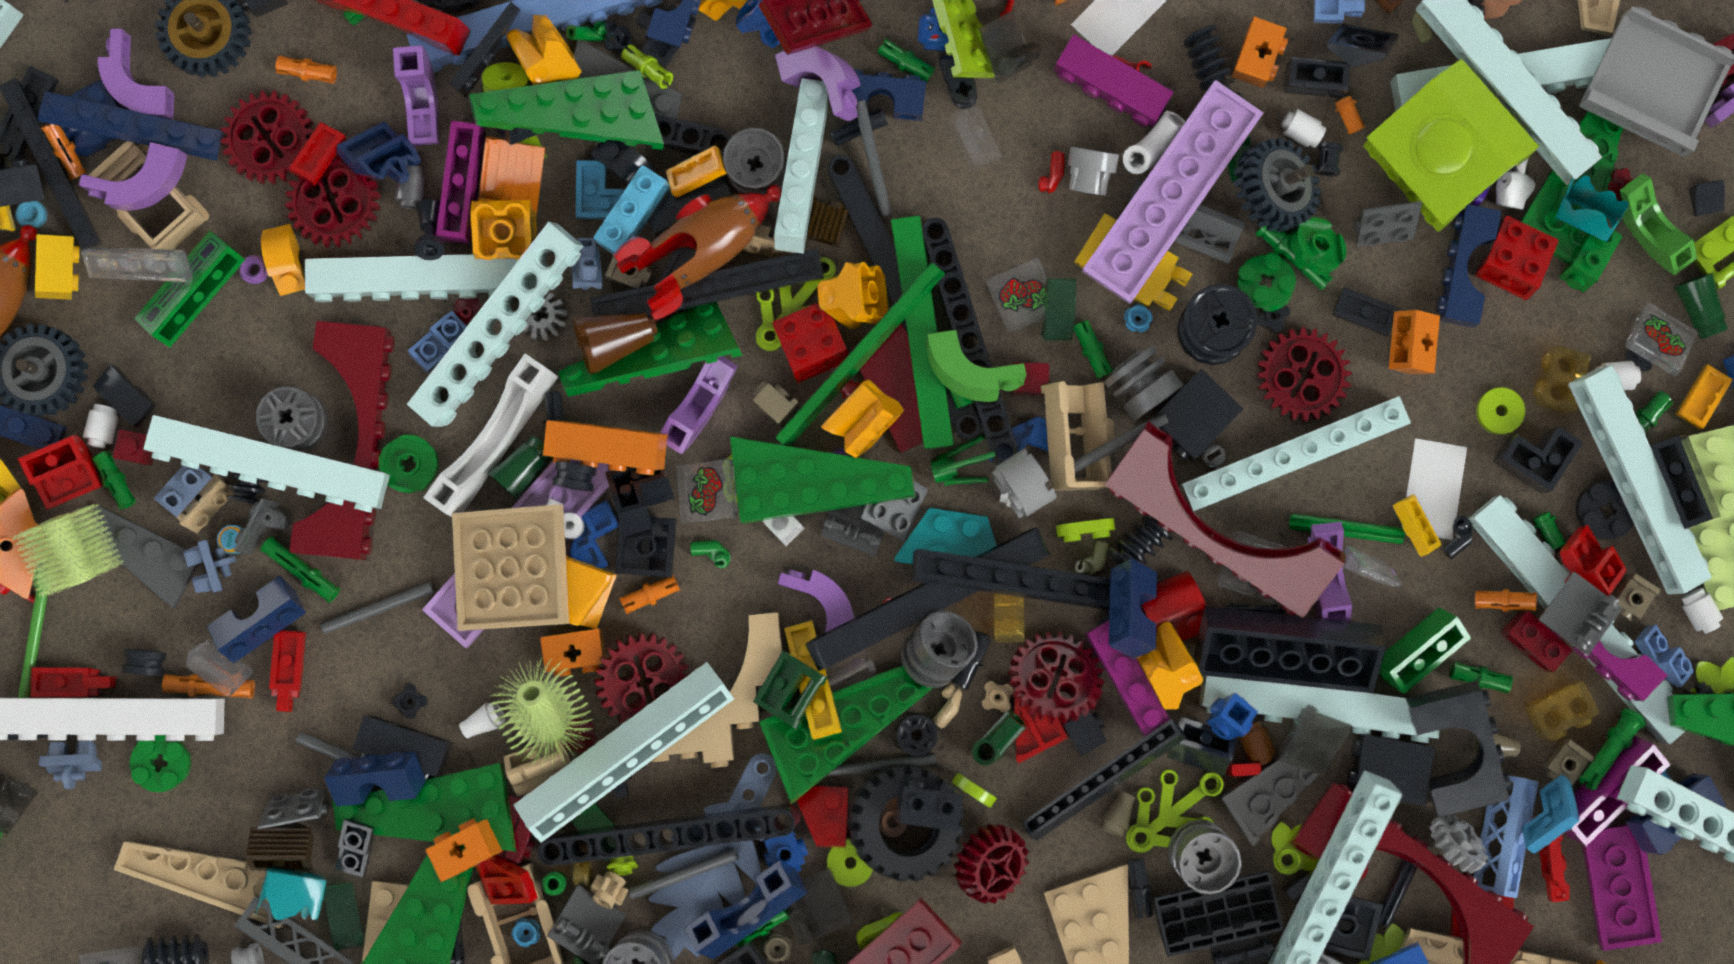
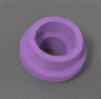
M258 255L246 257V260L240 266L241 277L250 284H259L265 281L268 273L263 258ZM254 265H258L260 268L259 273L256 275L251 274V268Z

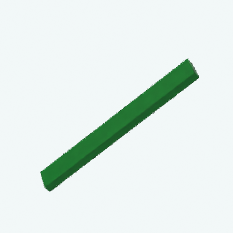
M920 216L891 220L902 295L927 268ZM930 290L905 318L924 450L954 445L945 385L941 383L933 372L925 347L927 334L937 333Z
M931 263L778 433L777 440L783 445L791 447L840 390L945 275L938 266Z

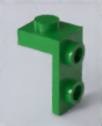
M1614 230L1606 242L1589 234L1576 258L1562 270L1558 278L1565 281L1570 288L1584 293L1600 278L1622 239V235Z

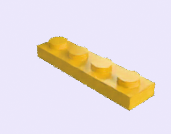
M813 621L784 628L790 654L817 670L805 646V643L817 637ZM826 669L819 671L827 676ZM806 675L799 685L801 694L811 679ZM827 679L824 685H820L805 711L813 740L842 732L829 680Z

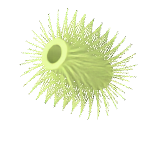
M90 506L56 516L38 524L40 526L33 527V529L29 528L30 530L26 529L27 532L19 533V537L21 538L22 536L24 538L19 540L20 544L23 543L25 547L22 546L24 550L25 548L28 549L27 551L31 558H28L30 561L32 559L36 565L34 567H37L34 570L40 573L42 576L40 578L45 582L42 584L43 587L39 586L48 594L49 592L53 594L58 589L80 585L94 578L97 574L105 573L103 571L108 572L107 570L114 567L109 558L111 556L106 551V549L109 550L106 546L108 544L102 540V535L104 538L106 537L103 532L100 533L99 529H97V526L100 527L99 524L103 525L101 522L98 523L95 517L94 519L91 517V515H94L90 510Z
M530 659L529 680L524 675L526 683L524 681L522 683L519 680L514 686L519 688L518 691L514 688H508V691H515L517 695H508L509 693L490 695L512 696L514 698L498 702L513 704L501 707L502 709L495 710L493 713L512 709L495 720L497 722L501 718L512 716L508 722L499 726L498 729H503L507 724L516 723L511 730H507L502 734L505 736L513 730H519L514 737L508 738L507 743L517 737L524 736L517 745H521V743L529 740L528 744L524 747V749H528V746L530 745L531 747V744L536 741L533 749L525 758H529L531 752L533 753L534 748L536 750V746H539L540 742L541 746L535 759H537L538 754L540 756L541 748L543 752L544 743H547L545 747L547 757V748L549 752L550 743L553 762L554 744L557 747V741L559 743L561 741L563 744L568 740L573 742L567 736H563L565 734L575 737L579 736L573 732L568 733L566 730L575 731L579 729L581 731L593 729L570 728L569 726L588 721L572 722L570 720L586 716L585 714L590 713L591 710L583 714L571 715L576 710L588 705V702L580 707L570 708L575 702L581 701L584 698L579 696L576 700L567 701L572 694H577L581 690L577 689L570 694H564L570 686H575L577 682L559 688L564 681L573 677V675L554 684L556 679L568 668L561 671L560 674L558 673L549 682L548 680L553 671L542 682L545 671L543 670L542 677L540 674V680L536 681L538 671L536 669L535 678L534 669L533 681ZM514 745V746L510 747V749H512V748L515 749V748L518 747V746H517V745ZM522 749V750H521L519 753H517L515 756L519 755L520 753H522V752L525 751V750Z

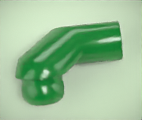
M597 21L594 27L569 25L566 28V36L570 40L602 42L605 40L607 33L606 23Z
M718 540L691 541L692 556L707 555L719 569L726 568L731 561L730 553Z

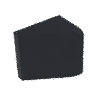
M1724 180L1701 183L1689 188L1695 217L1725 211Z

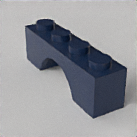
M1468 204L1453 219L1452 228L1456 229L1455 238L1450 240L1447 248V256L1451 257L1449 268L1446 267L1444 269L1441 281L1445 285L1444 295H1440L1436 306V312L1440 313V322L1470 328L1480 324L1485 295L1472 285L1468 277L1467 264L1472 251L1476 247L1490 244L1496 239L1501 215L1500 210Z
M778 861L755 877V888L743 900L725 909L707 911L686 926L685 929L696 953L712 959L717 958L806 895L808 892L797 870Z

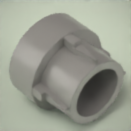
M1070 147L1067 163L1068 166H1071L1069 189L1106 196L1111 173H1116L1119 154Z

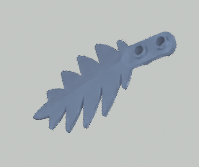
M764 753L753 756L729 802L710 805L704 808V812L710 814L760 807L777 773L773 757ZM763 762L768 765V771L765 774L757 772L756 768L759 763ZM747 789L753 790L755 794L754 798L750 801L743 798V792ZM755 817L749 818V824L753 829H762ZM720 822L723 832L727 834L733 832L732 825L729 822ZM692 825V833L696 837H703L704 832L702 828L698 825ZM752 840L704 846V848L674 856L656 866L657 871L671 873L734 848L739 854V859L660 889L649 897L650 902L678 907L664 916L651 929V931L659 936L666 937L665 941L671 948L674 960L684 947L698 957L700 955L696 953L685 927L707 911L724 909L719 893L732 905L745 898L743 885L734 863L756 883L755 877L761 874Z

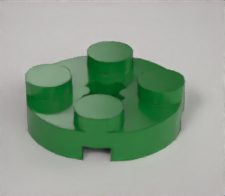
M1310 217L1311 219L1296 226L1291 232V245L1295 254V263L1301 269H1308L1317 274H1330L1346 258L1347 250L1344 238L1340 233L1336 235L1330 229L1333 225L1329 221L1319 217ZM1315 241H1316V243L1318 244V246H1320V247L1322 248V250H1320V249L1316 246Z
M1276 253L1255 256L1246 261L1238 271L1237 288L1249 296L1255 307L1263 308V311H1275L1289 303L1295 291L1296 276L1294 270ZM1263 278L1271 279L1272 287L1260 286L1259 283Z
M403 435L389 442L383 448L379 457L380 472L390 475L389 487L402 493L411 494L426 490L435 480L439 469L437 451L428 441L415 435ZM409 456H413V462L416 463V467L411 469L410 472H405L406 467L402 465V461L408 460Z
M155 735V740L138 741L130 757L132 780L145 790L151 792H166L174 789L187 778L191 769V755L182 741H166V735ZM159 754L163 755V760L168 763L167 767H162L160 771L153 764L154 759H158Z

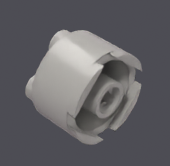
M1026 448L994 467L995 471L992 472L995 478L994 482L1002 494H1009L1010 506L1018 518L1022 516L1028 517L1057 498L1054 489L1048 490L1045 484L1049 481L1031 453L1027 454Z

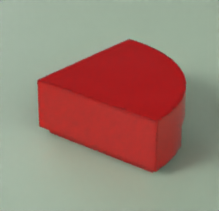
M1230 763L1225 774L1227 776L1259 775L1261 773V763Z

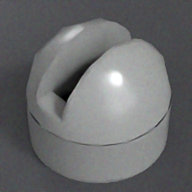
M1210 444L1201 454L1203 463L1211 468L1220 466L1226 457L1224 449L1218 444ZM1216 450L1221 452V455L1216 456L1211 461L1207 458Z

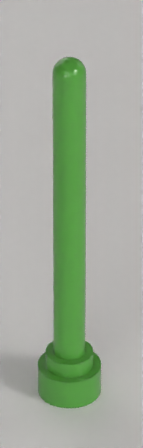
M33 578V581L38 583L34 585L38 590H36L18 698H30L31 668L36 667L48 593L44 594L43 591L45 590L38 588L40 587L39 585L43 587V583L38 578Z

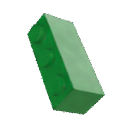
M1439 607L1384 652L1379 673L1388 685L1405 694L1469 641L1471 637L1457 616Z

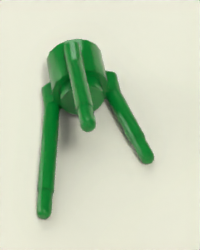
M980 435L947 453L936 455L937 460L930 461L936 484L943 482L944 486H949L953 484L987 483L989 480L987 477L953 478L952 476L958 475L957 468L994 458L997 455L996 452L982 454L958 462H954V458L949 459L983 441L985 437Z

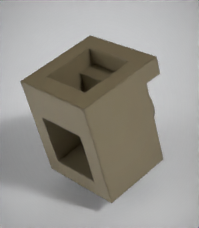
M613 256L606 272L608 280L630 289L649 286L653 277V271H650L651 265L640 272L635 266L636 270L633 275L622 274L616 266L618 262Z
M763 381L753 392L756 396L753 399L754 404L779 426L799 406L796 399L793 398L791 402L787 400L790 395L778 384L773 388L769 383Z
M1636 573L1627 574L1614 594V597L1620 601L1619 605L1623 607L1618 616L1627 621L1641 619L1661 589ZM1634 594H1637L1640 598L1636 604L1632 602Z
M1562 739L1542 767L1549 772L1546 776L1551 781L1563 775L1570 780L1572 786L1588 763L1593 761L1594 757L1572 740ZM1570 759L1573 765L1569 770H1566L1564 764Z

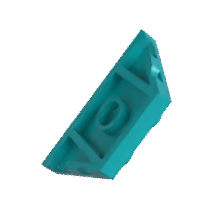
M929 508L895 556L894 562L913 564V552L917 548L976 557L997 545L988 517Z

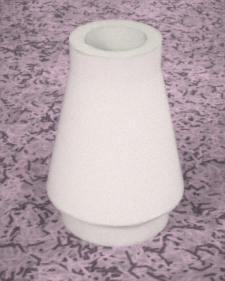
M484 703L471 716L459 724L462 734L468 739L472 736L498 729L505 722V717L495 722L497 718L504 715L503 710L493 713V711L501 709L499 704L490 705L491 703Z

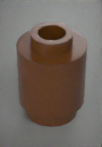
M1261 720L1251 722L1253 724L1251 729L1245 736H1239L1248 762L1255 761V763L1263 765L1273 760L1271 755L1275 754L1276 750L1267 727L1263 726Z

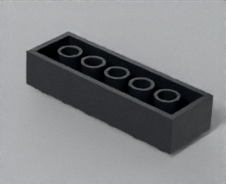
M1205 606L1194 658L1195 664L1203 676L1373 693L1386 649V643L1381 625L1311 617L1302 618L1292 615Z

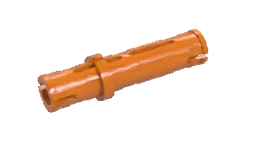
M165 674L162 680L163 693L188 694L189 697L213 695L252 699L254 697L255 683L254 680L200 677L199 674H191L190 676Z

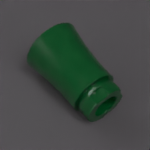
M1713 272L1692 278L1673 287L1689 315L1693 328L1697 329L1700 339L1716 335L1728 329L1724 320L1726 316L1720 303Z
M531 436L526 443L523 442L510 456L489 471L488 474L518 501L526 487L546 465V461L550 456H543L544 444L535 436Z

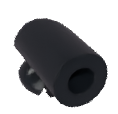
M1458 516L1454 519L1453 540L1442 548V551L1451 560L1472 543V523L1467 517Z

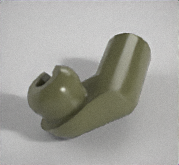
M1415 11L1412 17V25L1420 43L1424 44L1433 40L1434 35L1427 22Z
M1095 541L1093 554L1083 560H1078L1074 566L1075 572L1093 576L1102 571L1105 567L1108 554L1107 549L1110 544Z

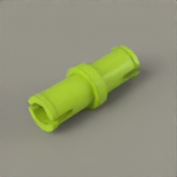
M634 45L627 46L632 53L626 48L623 50L621 59L636 70H640L643 78H649L661 89L667 88V85L662 81L671 85L673 74L660 66L656 58L651 55L646 56Z

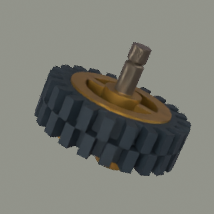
M236 0L164 1L167 8L166 10L160 8L158 12L162 19L161 21L156 20L155 26L159 29V32H155L156 39L161 42L158 45L166 54L165 56L178 68L190 75L196 74L198 77L206 78V74L211 77H217V72L221 71L225 74L229 72L228 66L236 67L240 63L236 61L239 56L244 59L247 53L243 49L245 46L250 47L251 41L247 37L252 35V29L248 26L250 20L245 14L246 11Z

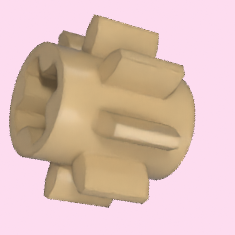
M606 872L604 877L597 874L590 891L595 893L592 897L593 901L607 909H612L614 903L621 906L628 892V889L623 888L626 881L612 872Z

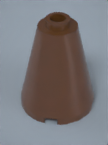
M646 313L581 316L573 320L578 346L581 347L584 355L582 358L589 374L597 373L654 341L653 335L657 334V327L653 317L648 318Z

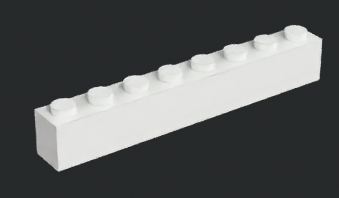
M0 698V740H8V734H18V740H37V734H48V740H66L67 735H77V740H96V735H107V740H125V735H136V740L151 741L155 740V735H166V741H183L184 735H195V741H214V735L224 734L225 699Z

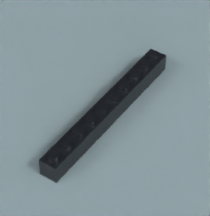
M14 78L1 84L0 89L81 248L87 251L102 244L63 165L53 153L54 150L44 131L40 128L42 124L38 121V116L20 81Z
M1170 719L1024 820L1022 824L1029 837L1038 841L1185 740L1187 737L1179 724Z

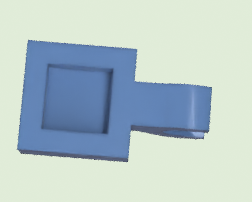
M1314 0L1313 23H1343L1344 15L1362 17V13L1365 12V0Z

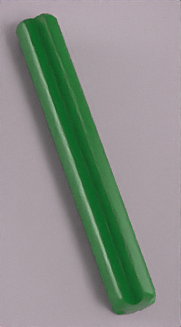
M1292 514L1289 518V529L1311 532L1312 525L1341 522L1344 529L1343 537L1402 544L1405 540V531L1403 528L1300 514Z

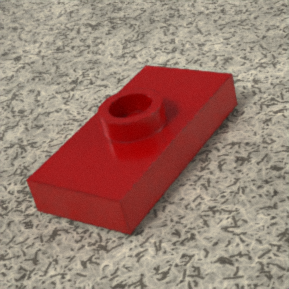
M320 122L290 165L289 170L293 174L316 185L336 156L337 145L347 140L346 136Z

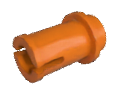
M1351 96L1335 103L1337 107L1335 112H1339L1348 135L1366 127L1355 106L1357 101L1353 100Z

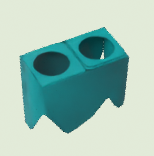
M1588 175L1583 176L1573 186L1572 178L1555 218L1607 242L1629 206L1628 201H1617L1613 191H1595ZM1571 204H1577L1583 209L1573 210ZM1607 219L1611 223V228L1608 225Z
M267 867L255 915L262 901L267 898L275 920H283L295 916L301 911V916L304 919L310 913L311 918L317 922L326 886L325 876Z

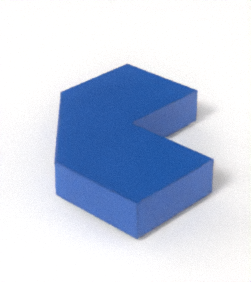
M1037 416L1011 428L1018 452L1024 449L1026 444L1049 452L1046 419ZM1000 446L996 450L997 456L1002 460H1007L1013 455L1011 448L1008 446Z
M608 500L592 507L581 517L584 521V532L573 540L569 551L572 558L601 569L609 564L596 539L619 527V521Z

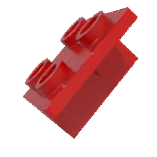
M1506 216L1501 223L1488 256L1478 266L1474 276L1527 301L1540 288L1558 244V239L1510 216Z
M819 302L775 320L772 323L797 384L838 367L849 355L833 317L820 308Z

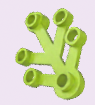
M820 258L821 265L827 264L830 267L829 271L823 274L824 279L806 282L793 299L791 286L779 288L782 313L776 320L808 307L803 305L816 290L819 282L835 276L836 267L831 259ZM770 290L768 292L771 294V298L768 301L760 299L762 292L757 293V300L761 304L763 324L756 332V341L759 347L765 351H775L781 347L772 324L774 317L771 303L774 301V293ZM772 331L776 334L773 341L765 339L767 332Z
M1171 769L1162 771L1160 774L1162 791L1158 817L1149 823L1150 804L1153 803L1155 794L1148 787L1140 788L1136 794V797L1138 796L1137 800H1139L1137 822L1126 833L1127 845L1138 853L1147 852L1153 846L1168 848L1171 837L1157 834L1164 827L1178 828L1188 821L1199 820L1200 818L1201 820H1208L1214 823L1211 818L1206 816L1190 818L1180 815L1206 795L1217 796L1220 794L1224 787L1222 778L1213 772L1203 774L1199 779V785L1172 805L1174 786L1178 782V775ZM1166 773L1174 775V781L1171 784H1166L1164 781ZM1212 778L1215 781V787L1209 790L1205 787V782L1207 779ZM1143 791H1149L1151 794V798L1147 802H1143L1140 798ZM1139 832H1143L1146 836L1143 843H1137L1135 840V836Z

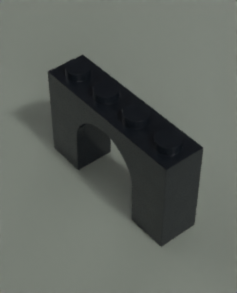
M1472 681L1406 698L1411 722L1417 735L1459 727L1471 731L1479 740L1478 753L1468 767L1455 773L1430 778L1429 791L1438 817L1509 800L1507 789L1512 788L1507 771L1502 772L1500 762L1505 761L1501 745H1495L1493 735L1498 734L1494 717H1488L1486 707H1490L1491 702L1486 689L1481 690L1477 681Z

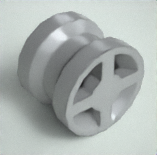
M252 943L248 948L244 949L240 946L232 948V964H264L263 953L259 943Z

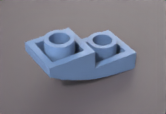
M451 310L430 328V332L408 349V354L428 374L437 366L467 326Z
M1656 624L1646 626L1634 641L1641 653L1647 655L1668 675L1665 679L1677 688L1682 687L1694 672L1690 660L1685 656L1681 647L1670 649L1665 636L1662 635Z

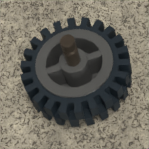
M1270 138L1249 148L1241 155L1242 158L1238 159L1237 165L1239 168L1235 169L1234 172L1235 176L1240 177L1234 181V186L1242 188V191L1236 193L1237 198H1245L1246 201L1241 207L1244 211L1251 209L1252 212L1248 217L1252 221L1259 218L1257 225L1261 228L1267 225L1266 230L1271 232L1274 230L1276 232L1286 231L1311 219L1310 216L1316 213L1315 207L1319 206L1320 200L1315 197L1321 195V189L1314 187V185L1320 183L1319 177H1312L1314 171H1317L1315 166L1306 164L1310 157L1307 154L1302 157L1300 156L1303 150L1300 146L1293 148L1294 142L1290 140L1284 142V138Z
M29 324L26 325L25 329L22 327L14 329L15 334L7 333L4 336L7 341L5 343L0 342V397L3 398L1 401L4 404L22 413L45 417V414L52 416L58 414V410H67L69 402L75 403L78 400L75 395L77 392L83 393L85 389L81 386L82 381L87 382L88 375L84 374V369H88V363L83 361L82 358L86 356L84 351L78 348L80 345L76 340L71 339L70 335L61 330L39 324V326Z

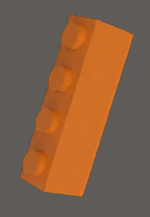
M547 420L543 456L553 457V462L555 463L556 461L570 463V460L573 459L581 460L580 465L598 467V463L609 464V470L626 471V467L636 468V473L654 475V470L664 469L668 434L562 420Z

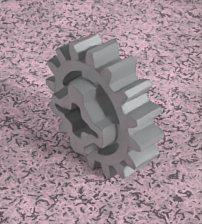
M1454 814L1452 816L1437 817L1431 822L1432 825L1429 827L1433 832L1431 837L1435 839L1436 847L1441 849L1444 858L1454 866L1458 864L1463 872L1468 870L1470 874L1474 871L1477 872L1486 864L1488 856L1484 852L1487 850L1483 846L1481 838L1476 836L1473 827L1464 820L1460 822Z

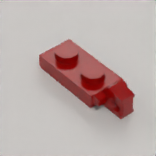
M281 630L274 635L269 689H272V696H277L276 711L292 712L293 698H299L302 688L306 632Z
M31 668L30 697L99 696V688H116V676H100V669Z
M1563 834L1539 850L1542 878H1545L1547 898L1550 902L1568 901L1570 897V885L1564 880L1566 859L1561 853L1560 844L1563 840Z

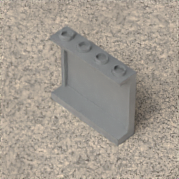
M1632 6L1623 14L1579 107L1682 157H1686L1694 152L1699 140L1696 137L1730 67L1734 64V55L1731 54V50L1724 46H1714L1706 42L1705 38L1697 33H1687L1679 29L1678 25L1672 21L1660 20L1652 16V13L1645 8H1635Z

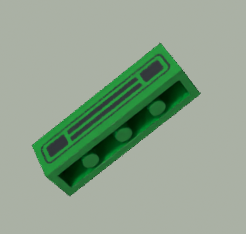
M210 230L134 319L151 336L170 348L246 259Z

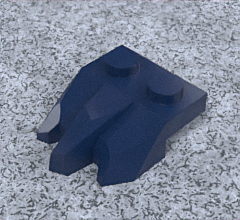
M102 80L86 86L70 96L118 107ZM61 126L69 142L74 141L73 143L76 146L74 151L77 156H91L107 148L106 144L116 139Z
M385 121L337 145L336 151L354 173L381 180L387 175L399 184L405 183L409 179L410 175L406 165L414 166L421 162L411 142L403 134L397 136Z

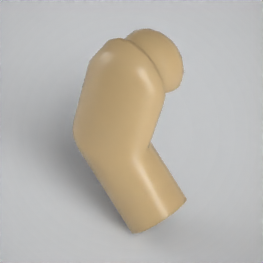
M951 683L941 692L942 696L948 701L933 718L934 723L942 729L958 713L962 698L960 688L957 689Z

